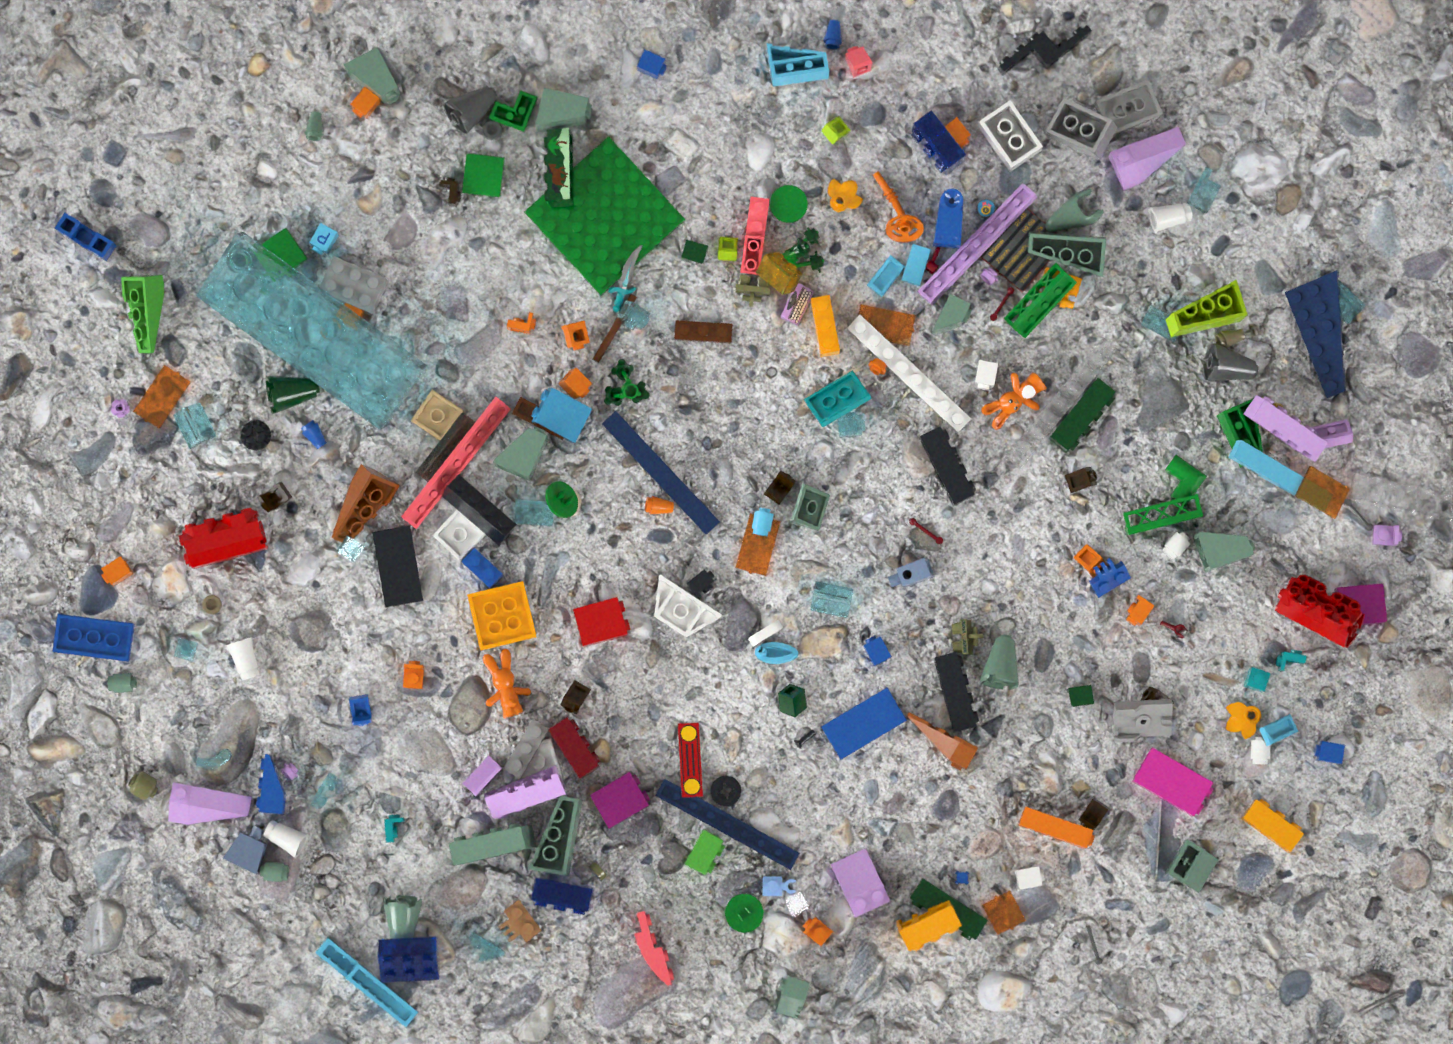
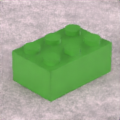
M702 830L685 865L705 876L707 872L711 874L716 865L713 862L716 855L720 857L725 848V845H723L724 840Z

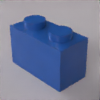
M475 548L461 561L490 589L504 576Z

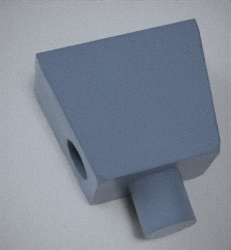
M922 558L896 568L897 573L888 576L891 587L900 584L903 587H908L935 576L929 559ZM911 571L912 576L907 579L906 573Z
M253 826L249 836L240 833L223 859L254 874H259L267 844L259 841L264 830Z

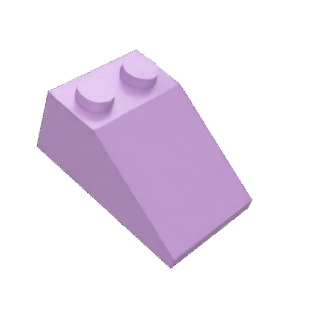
M866 848L830 864L854 918L890 902Z

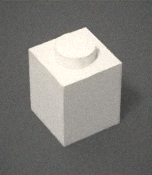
M979 360L974 385H978V389L989 390V388L994 387L998 363Z
M1039 866L1015 871L1018 890L1043 886L1042 882L1045 881L1043 870H1040Z

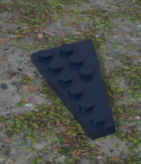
M1339 270L1285 292L1326 398L1346 391L1345 369L1343 367L1342 319L1339 301L1340 288L1338 284Z

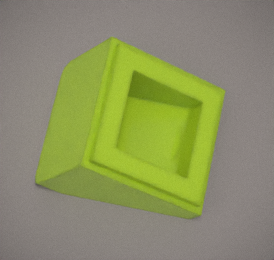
M838 116L828 122L821 131L830 143L834 144L851 130Z
M719 237L718 260H737L738 238Z

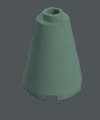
M1002 634L995 639L980 677V682H983V685L1003 690V686H1009V690H1013L1019 685L1015 640L1011 639L1010 635Z
M396 895V899L391 900V896L384 898L383 904L391 944L396 947V950H407V947H410L422 907V899L417 901L418 897Z

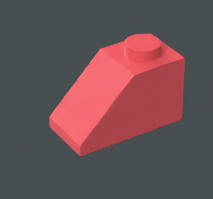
M854 46L847 50L845 59L853 78L871 71L872 61L864 47L858 48V46Z

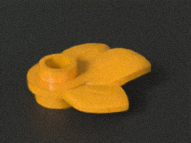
M836 179L831 180L827 192L831 197L830 206L834 211L842 212L847 208L856 209L861 205L863 199L856 195L858 189L856 181L848 180L841 184ZM836 200H841L843 203L839 204Z
M1241 702L1229 704L1226 710L1231 717L1226 723V730L1230 732L1241 731L1244 739L1252 737L1256 732V724L1261 719L1260 710L1256 706L1247 707ZM1249 712H1253L1255 714V717L1253 719H1250L1248 717Z

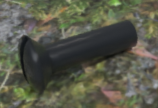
M812 729L800 740H794L795 745L801 749L802 744L813 737L816 732Z

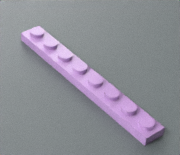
M1022 183L917 291L918 294L933 305L1037 198V195Z

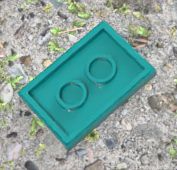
M852 370L808 396L804 401L823 428L872 398Z

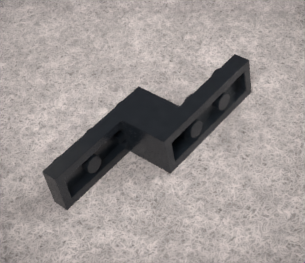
M1088 25L1084 28L1078 27L1072 33L1074 36L1069 40L1065 38L1058 44L1059 48L1056 47L1044 31L1040 34L1036 32L1028 39L1029 43L1025 46L1021 44L1014 50V55L1010 58L1006 56L999 62L998 71L1002 76L1005 75L1031 53L1047 70L1086 39L1092 30Z

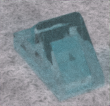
M474 932L468 938L472 941L470 945L479 950L484 948L477 963L506 954V951Z

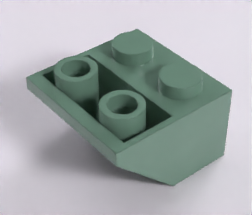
M1187 839L1184 840L1165 873L1199 893L1218 859Z

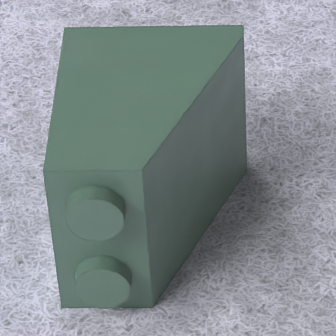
M378 48L343 64L349 77L363 88L365 86L377 95L384 104L387 102L391 104L401 96L398 86Z
M544 88L535 123L537 132L542 133L550 129H561L586 124V120L591 118L593 109L591 108L592 104L589 103V98Z
M534 427V429L528 428L494 459L495 467L531 482L548 442L545 431L538 427Z
M1199 532L1193 536L1206 573L1254 555L1255 546L1252 539H1248V536Z

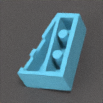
M767 43V55L773 87L829 79L826 52L807 49L798 50L788 46L779 47Z

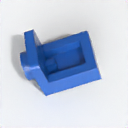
M368 694L349 697L352 724L366 726L371 723L372 712Z

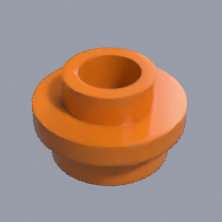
M874 358L873 361L869 362L870 371L875 375H884L886 373L887 365L882 360Z

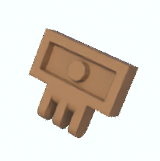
M517 900L504 910L509 919L501 924L499 929L502 930L508 926L509 929L503 934L506 936L510 932L513 933L507 939L509 942L519 935L523 937L525 942H528L542 931L520 900Z

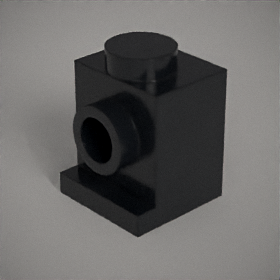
M704 569L691 579L687 586L700 599L702 598V592L706 594L713 588L712 584L717 578L711 571L707 572Z

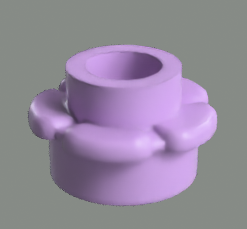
M983 269L980 277L985 283L992 285L998 281L996 278L997 273L993 269Z
M115 400L112 403L111 412L118 418H123L129 413L130 407L126 400Z
M285 763L281 772L287 779L292 781L295 777H298L296 774L298 769L292 763L289 765Z

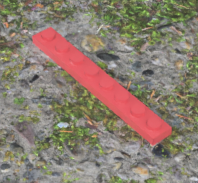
M495 397L401 516L415 529L419 527L441 499L446 487L460 475L511 410L499 398Z

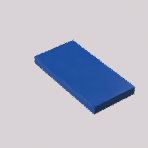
M58 614L52 652L129 662L135 624Z
M885 688L821 726L838 757L842 760L907 720L888 688Z

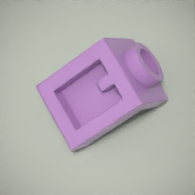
M1373 525L1372 545L1396 546L1401 542L1402 530H1399V525Z

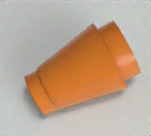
M655 496L646 498L645 512H649L650 515L673 513L674 502Z

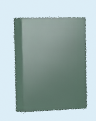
M802 483L790 523L819 531L830 495Z

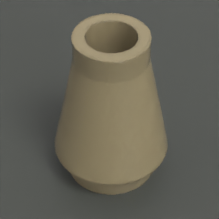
M1242 329L1219 331L1215 335L1216 344L1226 348L1245 340V334Z

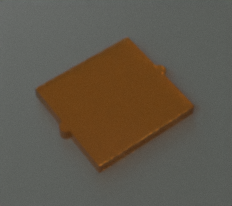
M1011 891L1000 896H994V899L982 905L997 935L1009 929L1013 930L1016 925L1026 921Z

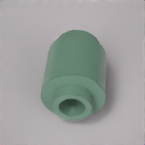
M119 673L108 676V690L114 693L133 692V689L137 687V679L133 677L132 673Z
M265 861V865H261L260 876H263L264 881L283 882L288 880L289 865Z

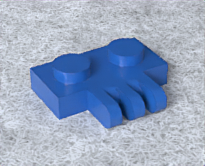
M1108 558L1106 560L1108 563L1107 567L1102 562L1100 563L1102 570L1097 566L1093 568L1097 576L1089 582L1098 598L1131 578L1122 561L1114 565L1112 560Z

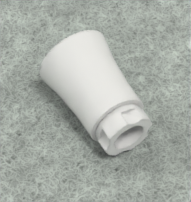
M1189 203L1150 207L1149 218L1152 229L1157 233L1191 221L1192 211Z
M252 637L226 645L236 665L238 674L241 675L242 681L260 675Z
M274 820L269 822L263 834L270 842L278 845L294 858L299 856L308 839L307 833L297 831Z

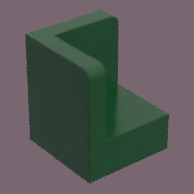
M686 239L681 261L688 263L693 261L703 264L709 249L708 245Z
M789 684L778 692L779 706L782 713L796 717L807 708L805 689Z
M1091 685L1067 689L1071 707L1094 704Z

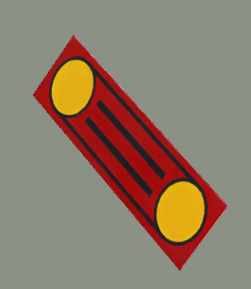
M678 723L682 797H703L699 723Z

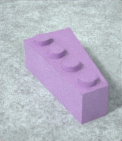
M1256 395L1244 412V415L1300 454L1316 462L1328 442L1314 434L1315 430L1308 425H1301L1302 421L1293 415L1291 417L1288 416V411L1278 405L1276 408L1273 405L1274 401L1267 396L1261 398Z

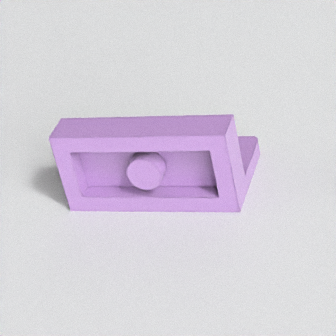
M488 756L465 780L463 785L478 797L503 768Z

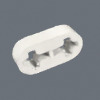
M777 620L749 637L748 640L754 647L784 627Z

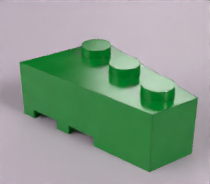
M1253 399L1217 415L1231 449H1233L1237 440H1242L1263 453L1259 425L1244 415Z

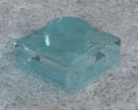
M347 535L337 549V552L354 562L364 548V545Z
M179 638L174 657L193 662L198 643Z

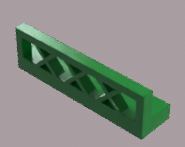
M1055 263L1006 315L1004 320L1022 337L1026 338L1077 282ZM1057 271H1060V273H1059L1055 278L1052 279V276H1053ZM1045 286V289L1039 293V290ZM1032 300V303L1026 307V304ZM1019 314V317L1013 323L1011 320Z
M1198 494L1124 512L1123 517L1126 525V535H1132L1203 517ZM1194 499L1197 510L1188 511L1183 507L1187 500ZM1173 504L1179 510L1176 515L1170 516L1165 513L1168 505ZM1152 509L1160 512L1159 517L1154 521L1146 518L1148 512ZM1137 514L1142 519L1138 525L1130 526L1128 515Z

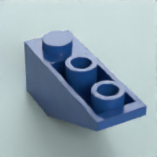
M265 754V758L261 759L263 777L259 778L258 788L261 789V797H257L256 808H259V812L284 815L286 793L272 756Z

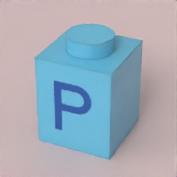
M320 223L309 242L313 246L312 250L321 255L323 252L328 255L339 234L337 231Z

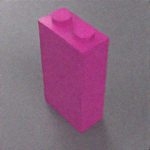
M1150 748L1132 780L1136 785L1192 817L1195 814H1200L1204 807L1202 804L1204 798H1209L1214 789L1211 787L1213 782L1154 748Z

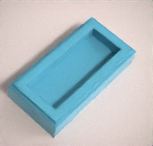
M915 244L912 245L901 281L920 286L931 249Z
M890 255L867 286L883 297L905 266Z
M1290 714L1259 729L1267 746L1298 732Z

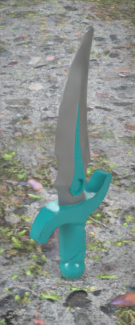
M642 245L634 250L626 261L622 270V277L619 280V287L613 286L608 290L609 293L618 292L614 303L615 306L613 307L614 312L620 311L624 296L636 290V287L627 289V286L632 280L635 262L643 247Z

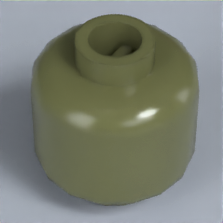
M145 772L135 773L128 784L130 793L141 800H146L149 796L153 798L158 790L156 787L157 780Z

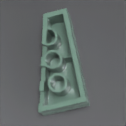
M1029 232L1028 253L1103 277L1106 249L1105 237Z
M565 796L559 797L528 869L564 876L570 875L583 800Z
M520 823L508 825L509 829L506 830L498 827L490 829L491 833L484 835L482 831L473 833L472 838L466 839L465 836L454 838L455 842L448 843L453 866L515 853L524 849L537 848L532 825L520 826Z
M789 975L786 978H782L779 990L782 992L776 1012L798 1019L811 983Z

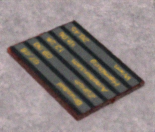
M1027 208L980 258L1023 293L1050 261L1049 259L1028 253L1029 232H1056H1049L1045 227L1046 222L1042 221Z

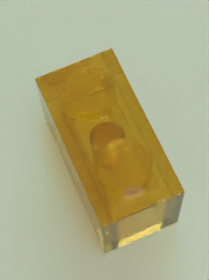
M779 252L765 254L756 271L761 278L782 295L794 292L803 274Z

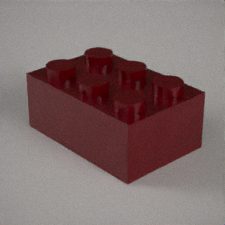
M566 717L549 728L548 731L581 780L600 768L598 763L601 761L594 751L592 753L589 751L588 747L590 744L584 735L580 737L577 731L580 728L575 720H569Z

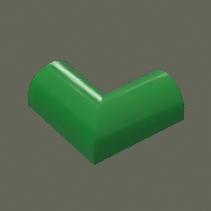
M520 90L514 107L495 101L489 119L525 132L538 97Z
M1178 455L1173 457L1165 469L1166 472L1180 481L1170 495V498L1173 500L1195 495L1207 477ZM1187 500V501H1186L1184 507H1186V506L1188 505V503L1190 502V500Z

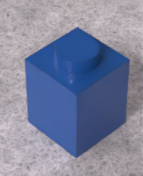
M644 50L638 62L637 71L658 80L659 76H663L667 69L665 58Z
M872 636L865 640L866 644L863 648L874 667L892 657L881 636L878 638Z
M1320 741L1319 745L1315 746L1314 756H1317L1316 761L1342 764L1345 745Z

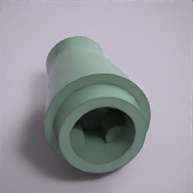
M316 111L310 113L305 130L306 139L310 141L321 140L323 136L322 113Z

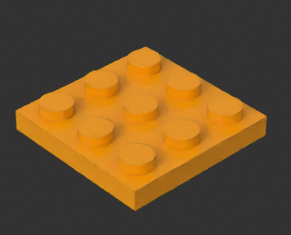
M523 581L467 594L480 651L537 637Z

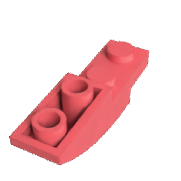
M753 196L750 198L740 273L760 274L770 201L768 198Z
M645 911L639 912L637 916L642 932L634 934L639 949L652 971L666 985H672L671 980L675 979L672 968L668 969L666 964L667 961H670L667 949L663 950L662 947L654 948L657 941L655 934L650 933L649 926L652 925L650 914H645Z

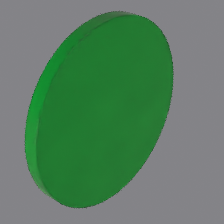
M781 186L771 196L770 210L773 216L781 222L794 223L800 220L807 211V197L796 186Z
M562 481L553 482L548 486L545 498L552 513L560 518L573 516L578 509V499L571 486Z
M736 895L726 906V921L735 931L742 933L751 932L763 920L764 911L762 904L752 895Z

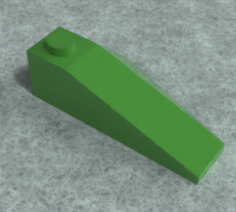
M163 275L121 277L124 302H128L130 308L128 316L134 322L135 328L133 333L139 353H154L164 299Z

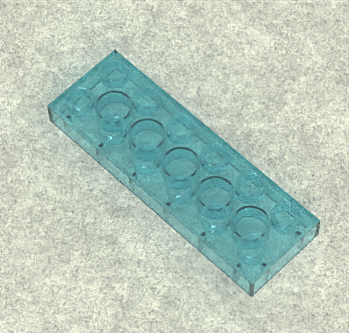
M244 232L235 234L196 297L379 430L387 427L427 367L421 360Z

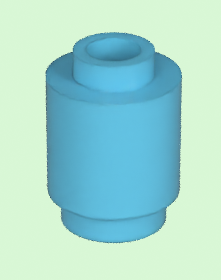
M759 507V511H755L752 523L753 534L768 536L774 514L770 513V509Z

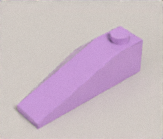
M1179 127L1112 151L1108 157L1122 189L1125 191L1145 181L1161 165L1184 147L1186 143Z
M173 783L169 801L168 821L189 825L249 816L252 797Z

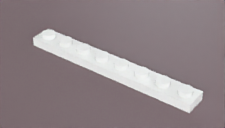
M861 315L847 327L849 332L878 359L885 362L887 367L957 433L971 420L961 408Z

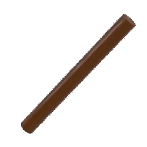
M630 294L593 357L595 362H600L636 301L637 297L633 294Z

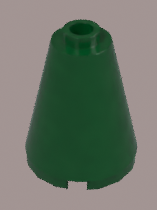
M266 376L268 401L273 403V406H270L272 414L316 398L317 393H320L319 384L313 378Z

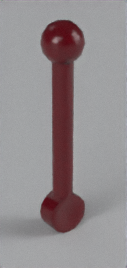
M1013 287L1007 289V294L996 311L990 315L991 321L997 320V315L1009 296L1015 292Z
M915 518L909 520L910 525H915L932 537L938 545L943 543L942 537L935 536L917 523Z

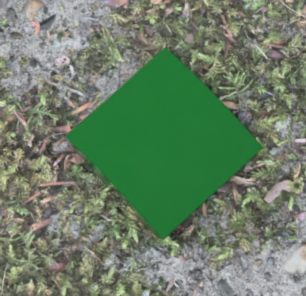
M467 153L462 193L500 197L505 157Z
M287 228L272 236L253 251L274 282H278L291 270H295L308 259Z

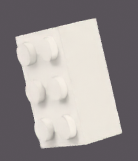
M1011 100L978 123L979 129L1009 172L1038 154L1043 148Z

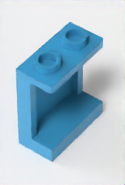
M554 388L545 389L540 397V400H542L539 407L536 406L532 412V422L562 436L571 443H575L592 408Z

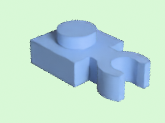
M763 877V896H782V890L790 894L796 893V890L788 888V884L791 882L796 883V880L789 879L786 882H782V877Z

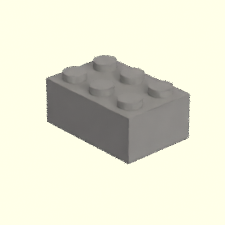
M1063 98L1046 132L1051 139L1100 161L1118 127L1113 120Z
M333 256L318 291L323 296L342 304L347 303L373 316L388 281L380 275Z

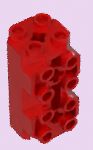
M246 508L240 510V514H224L220 521L209 518L203 520V524L196 525V523L185 525V530L182 531V535H179L181 546H184L186 550L184 554L186 565H189L192 569H197L268 549V546L263 544L267 543L262 521H258L260 516L258 511Z
M1305 574L1299 575L1298 578L1291 577L1286 589L1282 588L1278 594L1280 601L1277 603L1275 611L1334 643L1348 648L1358 635L1356 633L1357 629H1361L1364 622L1365 614L1360 610V603L1340 592L1328 595L1325 584Z

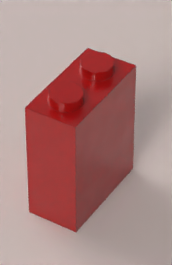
M618 597L573 609L583 647L627 636V631L631 630L628 619L624 620L622 612H625L623 600L619 601Z

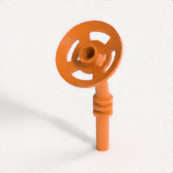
M877 171L873 174V177L884 191L883 195L887 196V200L889 199L888 202L892 203L898 215L890 219L886 224L887 236L897 242H911L918 239L924 231L923 222L915 216L905 214L898 200V195L895 196L896 192H893L894 189L889 187L880 172ZM914 227L917 228L916 232L911 235L908 234Z

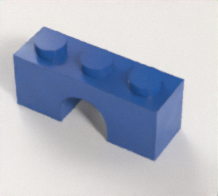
M67 213L63 214L55 227L60 234L106 262L117 246L113 241L86 227Z

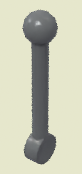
M1345 499L1344 505L1349 506L1365 525L1367 531H1371L1373 529L1372 524L1367 523L1351 504L1352 501L1350 499Z
M1088 925L1086 929L1096 957L1095 963L1100 965L1103 961L1099 957L1091 927Z

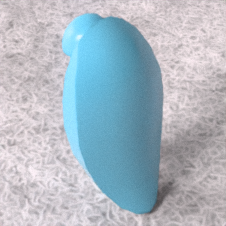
M768 642L759 645L755 649V655L765 663L782 664L798 657V650L784 643Z

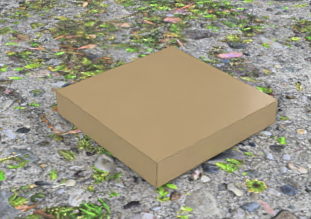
M431 390L411 419V422L443 443L464 410L434 390Z

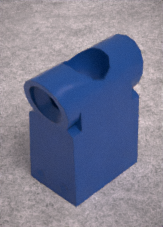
M948 189L940 197L932 246L959 249L961 246L963 196L957 189Z

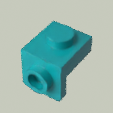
M1298 650L1281 652V655H1278L1276 660L1278 671L1283 672L1285 670L1286 661L1305 664L1307 656L1302 655V651Z

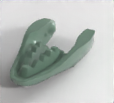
M1086 189L1072 195L1047 220L1045 227L1049 232H1057L1088 226L1095 223L1104 211L1103 209H1097L1090 216L1082 213L1077 201L1084 196H1090L1092 190Z

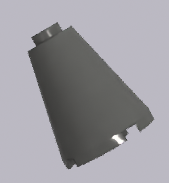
M481 87L448 100L443 105L444 111L450 121L454 120L457 124L454 127L465 135L472 130L495 104L497 93L492 87Z
M1212 343L1208 347L1205 358L1208 359L1207 365L1203 364V377L1205 380H1251L1254 376H1257L1259 367L1256 365V361L1220 344Z

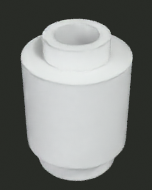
M1182 531L1180 533L1175 532L1165 543L1162 551L1172 560L1176 557L1179 558L1189 547L1190 543L1188 541L1190 538Z
M1255 737V740H1251L1252 764L1268 765L1271 745L1267 746L1263 737Z

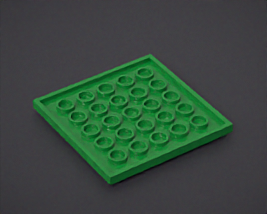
M609 136L573 168L574 206L551 208L548 201H545L543 194L524 211L528 218L600 296L621 279L623 267L634 250L640 245L643 246L635 262L636 265L685 221V218Z

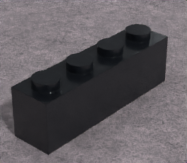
M940 426L921 435L919 440L953 507L974 497L976 488L971 480H967L965 476L967 470L963 463L959 464L956 458L959 456L954 446H950L948 442L950 437L946 429L942 430Z
M460 475L446 487L442 495L445 500L498 546L511 535L517 525Z
M957 652L934 657L953 733L977 727L976 723L979 722L977 712L972 710L971 704L974 703L972 693H968L966 685H969L967 674L962 673L961 667L964 666L962 656H958Z

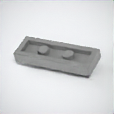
M532 719L503 769L520 779L548 733L549 728Z

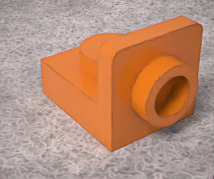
M529 312L527 323H524V320L520 318L508 319L507 330L530 334L531 329L534 330L536 325L533 313Z
M1088 544L1074 556V559L1093 578L1096 576L1093 568L1097 566L1102 570L1100 563H1105L1104 559Z
M409 661L408 664H404L403 688L423 689L424 666L420 665V661Z
M816 917L813 920L809 918L802 926L805 928L803 932L820 946L824 944L833 932Z

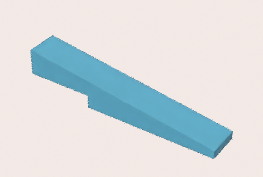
M1242 440L1236 441L1228 457L1321 511H1325L1333 495Z
M329 937L315 951L318 956L403 1026L407 1027L418 1013L417 1010Z

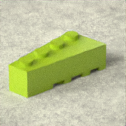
M1234 280L1228 285L1173 312L1165 320L1170 336L1175 337L1238 323L1248 314L1237 280Z

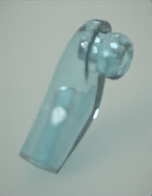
M222 749L212 758L198 757L196 767L216 770L231 759L232 753L228 749Z

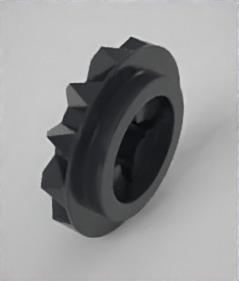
M260 420L249 421L244 424L240 432L241 441L244 446L254 451L265 448L271 439L270 428ZM253 428L257 432H261V435L258 436V443L254 438L249 437L253 434Z
M721 776L712 783L711 797L718 805L727 807L734 805L739 800L741 786L735 778ZM723 783H725L727 788H734L732 792H729L728 800L724 794L717 793L723 790Z

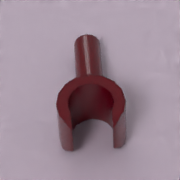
M936 247L933 256L926 265V270L931 274L939 267L935 261L941 250L940 247Z
M1163 620L1160 625L1173 630L1179 638H1185L1179 633L1181 630L1188 631L1184 625L1178 624L1175 626Z

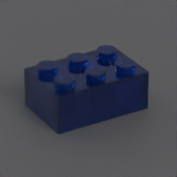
M932 110L913 123L912 138L916 143L920 142L924 147L923 152L929 159L933 158L936 162L934 165L940 173L943 172L945 175H948L964 163L966 158L965 152Z
M535 878L531 901H535L534 905L547 907V904L554 905L553 909L566 911V908L573 909L575 914L585 915V912H590L594 889Z
M437 936L378 939V963L381 983L440 980Z

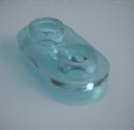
M331 772L327 775L310 806L315 809L324 807L328 800L326 795L329 790L333 791L338 783L336 775Z

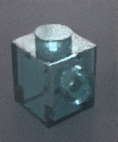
M626 300L617 317L625 322L624 326L627 328L642 330L648 324L651 313L634 302Z
M849 412L837 419L839 438L862 436V431H865V420H861V415H856V412Z

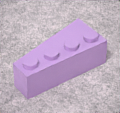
M554 765L484 793V797L493 819L497 817L502 819L507 817L509 813L522 811L527 807L565 795L566 792L558 768Z

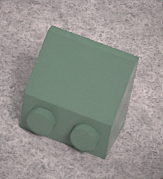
M950 294L933 328L932 334L938 335L960 327L962 322L967 323L972 312L969 309L971 303Z

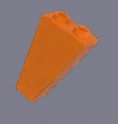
M1024 807L1018 826L1082 849L1092 846L1095 835L1092 834V829L1028 807Z

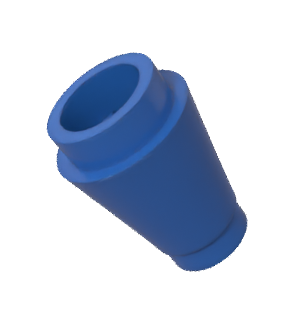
M838 20L829 21L823 41L827 49L836 50L842 44L841 27Z
M314 420L301 428L302 434L317 449L326 444L321 429Z

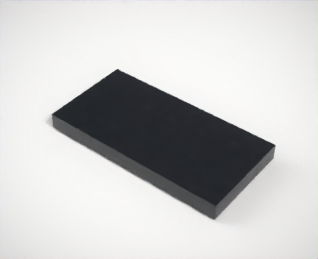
M411 526L372 532L385 608L423 601Z

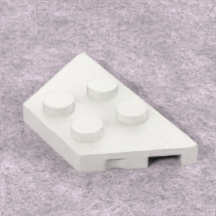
M662 575L659 576L654 617L687 638L722 617V614Z

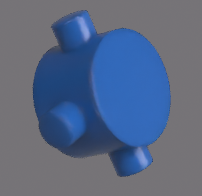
M968 871L955 872L957 875L955 883L957 885L959 883L969 884L967 881Z

